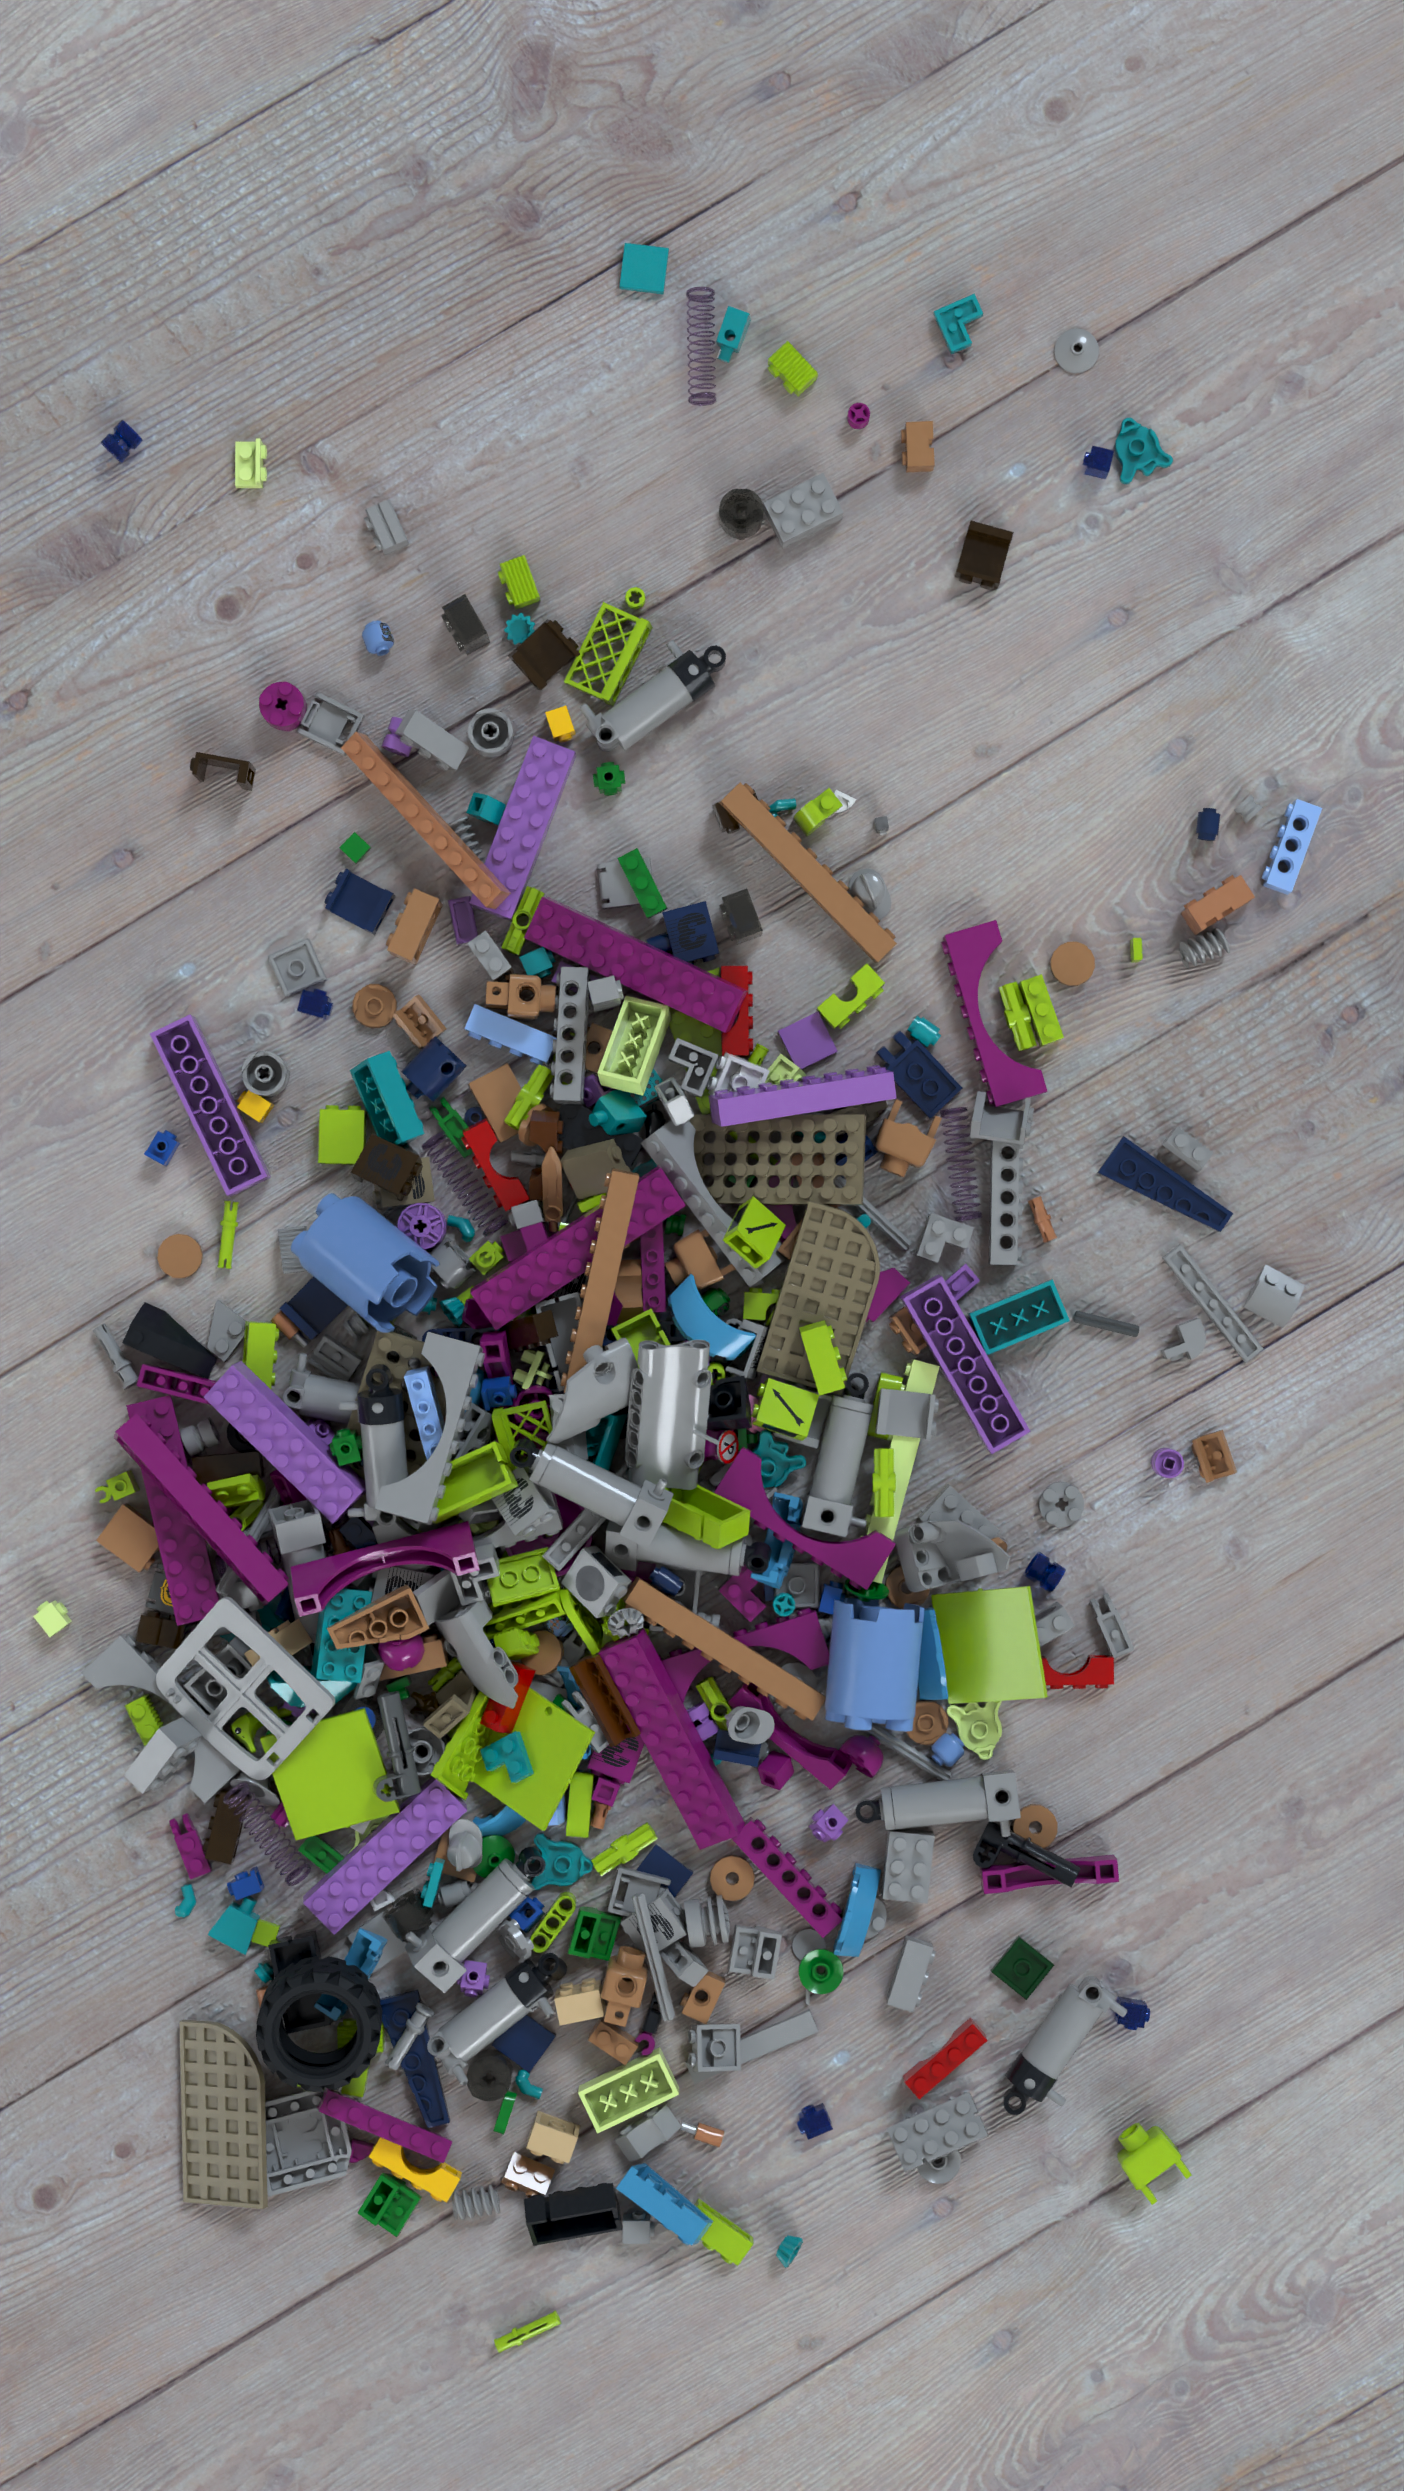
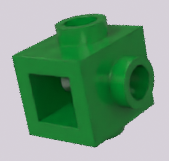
M605 762L601 764V767H596L597 774H593L594 787H599L600 794L604 793L605 796H611L622 791L621 784L626 783L624 770L620 771L619 765H614V762ZM605 775H613V779L607 781Z
M345 1428L337 1431V1434L334 1435L330 1443L332 1455L337 1456L339 1466L361 1461L363 1458L361 1435L358 1436L357 1429L350 1431V1428Z

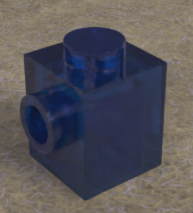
M1092 445L1090 452H1085L1082 465L1086 466L1084 474L1106 479L1114 450Z
M315 988L313 992L303 990L297 1011L326 1020L327 1015L330 1016L332 1013L333 1003H331V998L326 996V991Z
M1118 1996L1117 2003L1126 2008L1127 2013L1124 2017H1121L1115 2012L1114 2019L1117 2024H1122L1124 2028L1130 2030H1137L1138 2027L1144 2028L1145 2022H1148L1150 2018V2008H1147L1146 2002Z
M824 2103L816 2106L813 2104L808 2105L799 2113L800 2121L797 2122L800 2133L802 2135L806 2134L808 2140L833 2130L832 2122Z

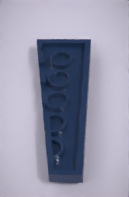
M1122 1136L1097 1172L1218 1232L1222 1231L1233 1215L1231 1211L1124 1136Z
M419 1990L380 1999V2006L383 2011L382 2022L389 2034L393 2048L406 2029L407 2019H411L416 2011L415 2006L417 2003H422ZM426 2023L424 2032L414 2040L401 2062V2067L404 2069L428 2128L450 2123V2116L435 2056L430 2054L427 2049L430 2035Z

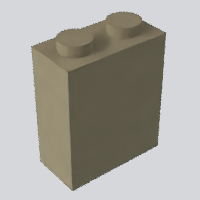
M614 1139L567 1150L560 1160L578 1199L607 1193L608 1187L604 1186L606 1173H611L612 1168L631 1172L630 1168L625 1164L621 1149L616 1145Z

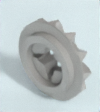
M624 1608L613 1613L609 1617L607 1625L613 1636L618 1635L622 1638L624 1635H627L630 1638L632 1633L638 1634V1630L643 1628L644 1618L640 1611L633 1608ZM624 1620L628 1622V1626H624Z

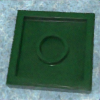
M1018 1935L991 1969V1972L1027 2000L1053 1968L1054 1964Z

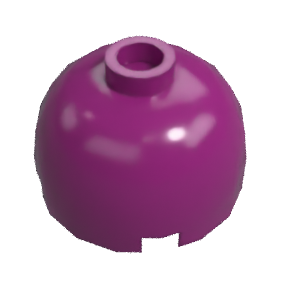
M532 1385L519 1393L515 1399L514 1407L546 1400L551 1418L549 1395L554 1393L545 1386ZM542 1408L532 1410L529 1416L541 1421L544 1416ZM515 1413V1419L518 1423H521L523 1417ZM527 1419L523 1424L524 1428L530 1431H534L537 1425Z
M420 1634L410 1639L378 1643L379 1655L388 1668L396 1671H404L403 1669L408 1667H415L422 1660L425 1652Z
M863 1735L849 1737L838 1750L857 1766L856 1770L869 1778H873L883 1764L884 1757L882 1750L879 1748L880 1742L872 1735H869L868 1738Z

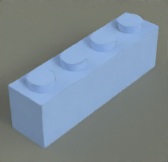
M474 1004L464 1028L469 1032L468 1036L480 1040L481 1037L490 1040L489 1045L499 1049L502 1046L510 1048L509 1053L518 1057H522L523 1054L531 1057L530 1062L537 1065L549 1064L553 1055V1040H557L554 1036Z

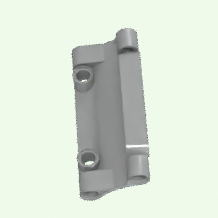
M649 1340L639 1343L637 1361L639 1368L633 1369L631 1373L625 1461L629 1467L628 1481L641 1487L644 1480L657 1485L659 1479H665L668 1483L665 1488L692 1490L697 1487L699 1467L705 1458L706 1439L693 1434L692 1431L697 1430L706 1434L712 1380V1373L708 1370L709 1342L705 1340H692L667 1346Z

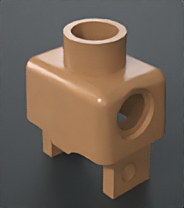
M510 974L505 975V979L509 983L487 981L486 1008L505 1009L508 1010V1018L528 1020L537 1019L539 1012H554L556 986L541 985V979L538 976ZM524 990H530L535 997L533 1000L526 1002L519 997V994ZM495 991L500 992L499 995H494L493 993Z
M896 1099L888 1118H884L874 1147L876 1151L884 1154L880 1164L881 1169L900 1177H905L909 1165L920 1168L925 1164L936 1142L934 1136L942 1118L934 1116L927 1135L919 1131L917 1126L910 1123L899 1124L894 1122L902 1104V1101Z
M698 1229L676 1242L673 1249L677 1257L664 1263L676 1287L692 1274L697 1289L700 1290L723 1280L724 1275L736 1270L732 1264L719 1270L717 1265L718 1256L713 1247L708 1246L703 1239L710 1235L706 1229L701 1232Z
M621 1946L618 1955L610 1957L600 1996L602 1999L608 2000L603 2022L626 2027L630 2008H640L648 1974V1966L644 1963L646 1954L642 1950ZM620 2012L624 2015L619 2018L615 2015V2013Z

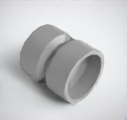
M210 1417L198 1422L197 1427L191 1425L180 1430L182 1441L191 1456L203 1452L205 1446L212 1448L221 1444L218 1430Z

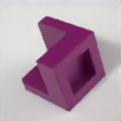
M467 1299L462 1320L473 1329L493 1327L475 1299Z
M771 1751L758 1767L761 1784L781 1790L794 1774L791 1757Z
M605 1775L603 1777L599 1776L591 1799L613 1807L620 1784L612 1781V1778Z

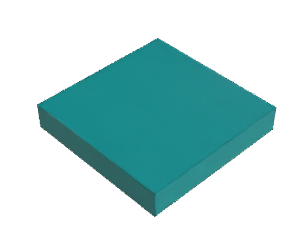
M625 243L619 288L621 290L664 294L669 248Z

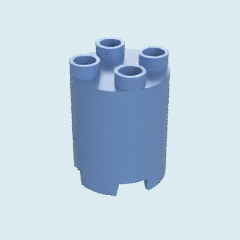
M333 1193L326 1195L317 1206L316 1214L318 1218L313 1222L308 1231H303L296 1236L291 1244V1252L299 1258L301 1266L378 1331L383 1333L393 1332L395 1327L389 1321L398 1317L405 1310L417 1316L428 1304L437 1288V1284L429 1277L431 1264L437 1267L440 1263L363 1199L356 1196L340 1199Z
M845 1598L844 1602L834 1600L825 1699V1720L845 1723V1728L855 1730H872V1723L886 1724L885 1728L889 1730L913 1731L924 1607L911 1603H905L903 1609L879 1607V1599L871 1600L870 1602H864L858 1598Z

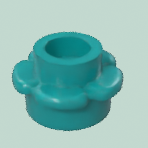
M432 1296L422 1312H428V1315H430L431 1311H435L437 1298Z
M267 1962L264 1965L258 1963V1967L254 1970L257 1976L265 1984L269 1980H274L272 1967Z

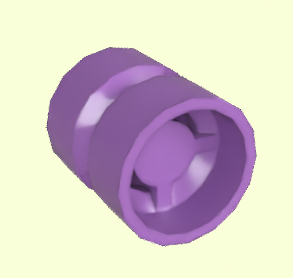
M392 717L388 726L391 734H387L384 737L381 747L397 755L409 757L412 747L400 741L401 737L395 734L403 719Z
M1160 1448L1151 1457L1150 1463L1153 1471L1162 1477H1177L1184 1468L1183 1457L1173 1449Z
M701 1702L687 1710L702 1741L718 1732L719 1728L715 1720L709 1718L710 1711L705 1702Z

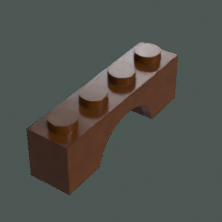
M533 1110L530 1119V1141L539 1145L545 1153H547L549 1147H554L558 1157L563 1152V1141L559 1140V1134H563L564 1122L560 1121V1112ZM542 1166L532 1169L529 1180V1200L543 1201Z

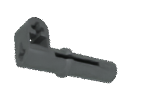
M399 1691L377 1696L389 1749L387 1756L391 1758L394 1773L377 1778L373 1784L375 1795L385 1802L421 1792L413 1756L415 1748L410 1743ZM392 1718L395 1719V1724H396V1728H397V1732H398V1737H399V1741H400V1746H401V1751H402V1755H403V1759H404V1764H405L404 1766H403V1763H402L401 1753H400V1750H399L398 1741H397L396 1732H395L394 1723H393V1719H392ZM396 1779L399 1793H395L392 1788H388V1793L386 1794L381 1791L384 1789V1784L393 1787L392 1780Z

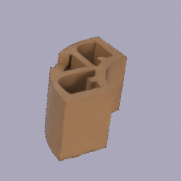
M641 1259L621 1260L615 1285V1294L623 1307L617 1324H621L643 1313Z

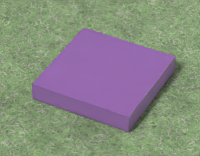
M819 1012L778 1031L792 1062L801 1070L838 1052Z

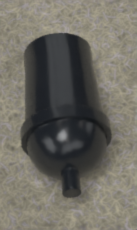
M652 1104V1110L646 1113L647 1117L644 1121L646 1138L664 1126L666 1122L664 1114L657 1110V1104Z

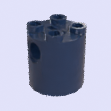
M435 1036L401 1072L409 1079L406 1089L416 1099L426 1095L434 1102L464 1071L467 1065Z

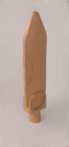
M551 1146L542 1162L543 1214L545 1215V1222H549V1230L555 1232L558 1230V1222H561L563 1215L562 1163L554 1147Z

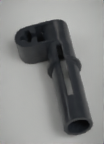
M988 1822L973 1853V1860L976 1865L982 1868L990 1867L997 1860L1000 1851L1015 1858L1017 1863L1023 1862L1072 1888L1081 1867L1031 1842L1030 1837L1023 1838L1010 1831L1011 1835L1009 1837H1002L1000 1825L995 1822ZM982 1842L998 1849L997 1852L990 1850L988 1856L991 1858L985 1861L982 1860L983 1856L980 1852L983 1853L987 1847L982 1845ZM1011 1842V1843L1015 1844L1016 1846L1022 1848L1023 1850H1026V1851H1028V1852H1030V1853H1032V1854L1038 1856L1039 1858H1041V1859H1043V1860H1045V1861H1047V1862H1049V1863L1055 1865L1056 1867H1053V1866H1051V1865H1049V1864H1047V1863H1045V1862H1043V1861H1041V1860L1035 1858L1034 1856H1032V1855L1026 1853V1852L1023 1851V1850H1020V1849H1018V1848L1012 1846V1845L1009 1844V1843Z

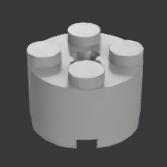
M486 708L477 712L470 721L468 737L473 748L480 755L494 758L505 754L511 749L514 741V730L510 719L504 713L494 708ZM489 729L494 730L493 737H489Z
M260 1051L253 1053L247 1057L242 1065L244 1085L254 1094L262 1097H274L280 1094L288 1085L290 1078L288 1065L280 1056L273 1052ZM269 1070V1078H263L264 1075L261 1072Z
M446 1238L429 1253L440 1263L437 1267L431 1264V1272L436 1271L441 1277L439 1279L440 1283L446 1289L450 1287L457 1289L477 1269L471 1268L470 1266L473 1263L469 1260L468 1255L458 1245L453 1247L449 1244L452 1240Z

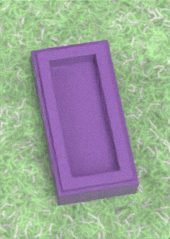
M470 896L448 900L457 945L468 943L478 936L473 907L470 905Z

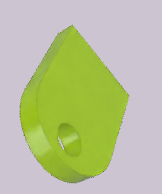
M566 1587L560 1590V1598L569 1620L591 1654L598 1653L601 1650L603 1629L600 1623Z

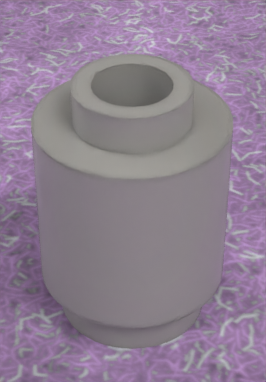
M459 1880L440 1887L441 1892L437 1894L441 1906L445 1905L448 1909L459 1905L471 1893V1889L467 1880L463 1882Z

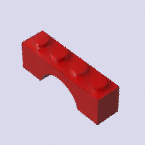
M721 966L722 979L745 990H748V985H753L752 971H748V966ZM747 992L739 1010L737 1022L730 1032L722 1033V1056L727 1052L737 1057H749V1052H753V1038H749V1029H753V1016L748 1014V1007H753V994H748Z
M487 1118L464 1129V1136L461 1139L466 1149L471 1148L475 1154L472 1160L477 1169L482 1167L485 1176L482 1178L488 1189L491 1187L494 1189L496 1195L493 1198L499 1208L503 1207L505 1211H508L511 1207L527 1201L529 1196L519 1177L501 1175L490 1163V1151L496 1143L497 1137Z
M1088 1655L1085 1664L1079 1670L1072 1673L1055 1671L1050 1667L1046 1657L1041 1656L1045 1683L1050 1685V1689H1063L1064 1685H1072L1074 1689H1085L1086 1685H1095V1688L1105 1689L1108 1688V1685H1114V1657L1112 1655Z
M970 2017L953 2032L951 2038L940 2050L928 2059L919 2061L903 2075L904 2083L920 2100L988 2041L985 2033Z

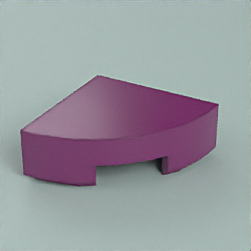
M353 2138L349 2163H356L370 2155L375 2144Z

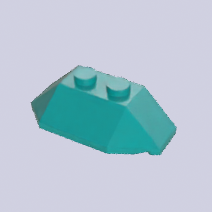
M303 1666L311 1674L312 1666ZM275 1670L267 1676L270 1687L290 1706H305V1703ZM317 1679L334 1696L335 1704L357 1686V1683Z

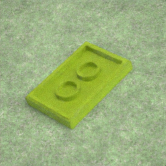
M548 1547L498 1559L500 1576L486 1579L493 1607L560 1591L554 1567L542 1557L548 1550Z

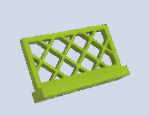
M603 602L579 650L580 655L575 658L564 683L594 696L613 707L653 628L650 622ZM606 610L613 612L616 620L604 625L602 618ZM628 620L636 623L632 631L623 632L621 623ZM618 625L621 635L609 639L606 629ZM603 630L606 640L594 644V634ZM623 639L625 644L623 650L614 653L611 643ZM608 644L611 655L599 659L596 649ZM593 650L596 660L584 664V654ZM613 659L615 664L613 670L604 673L601 663ZM598 664L601 675L589 679L586 668ZM584 670L587 680L579 683L572 681L576 672ZM603 679L605 686L600 694L593 690L591 683Z
M546 1400L503 1409V1407L494 1408L491 1416L498 1442L503 1446L509 1461L507 1466L511 1467L512 1471L517 1467L510 1461V1453L516 1443L515 1436L518 1432L528 1437L531 1441L533 1440L542 1445V1450H544L548 1441L545 1442L536 1437V1433L540 1427L549 1432V1434L552 1432V1422ZM542 1408L544 1416L541 1421L529 1416L532 1410ZM516 1413L523 1417V1420L517 1426L510 1422L508 1415ZM526 1419L537 1425L533 1434L521 1428ZM521 1450V1452H520L521 1455H523L524 1453H526V1452L523 1451V1450Z

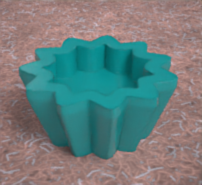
M519 613L518 616L512 614L511 620H506L507 627L504 629L508 633L507 639L513 640V644L516 645L517 643L521 644L535 631L533 629L535 623L530 622V616L524 617L523 613Z
M456 1297L440 1301V1307L454 1326L459 1328L464 1322L462 1320L463 1303Z
M787 2235L779 2246L776 2256L785 2268H788L797 2256L803 2243L802 2238Z

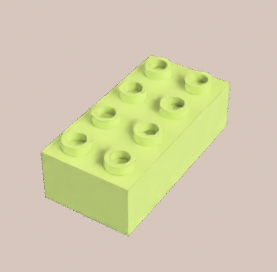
M625 996L597 1072L601 1086L644 1095L671 1021L667 1005Z
M659 2047L649 2055H642L628 2062L626 2066L623 2064L580 2085L578 2094L598 2134L679 2095V2086Z

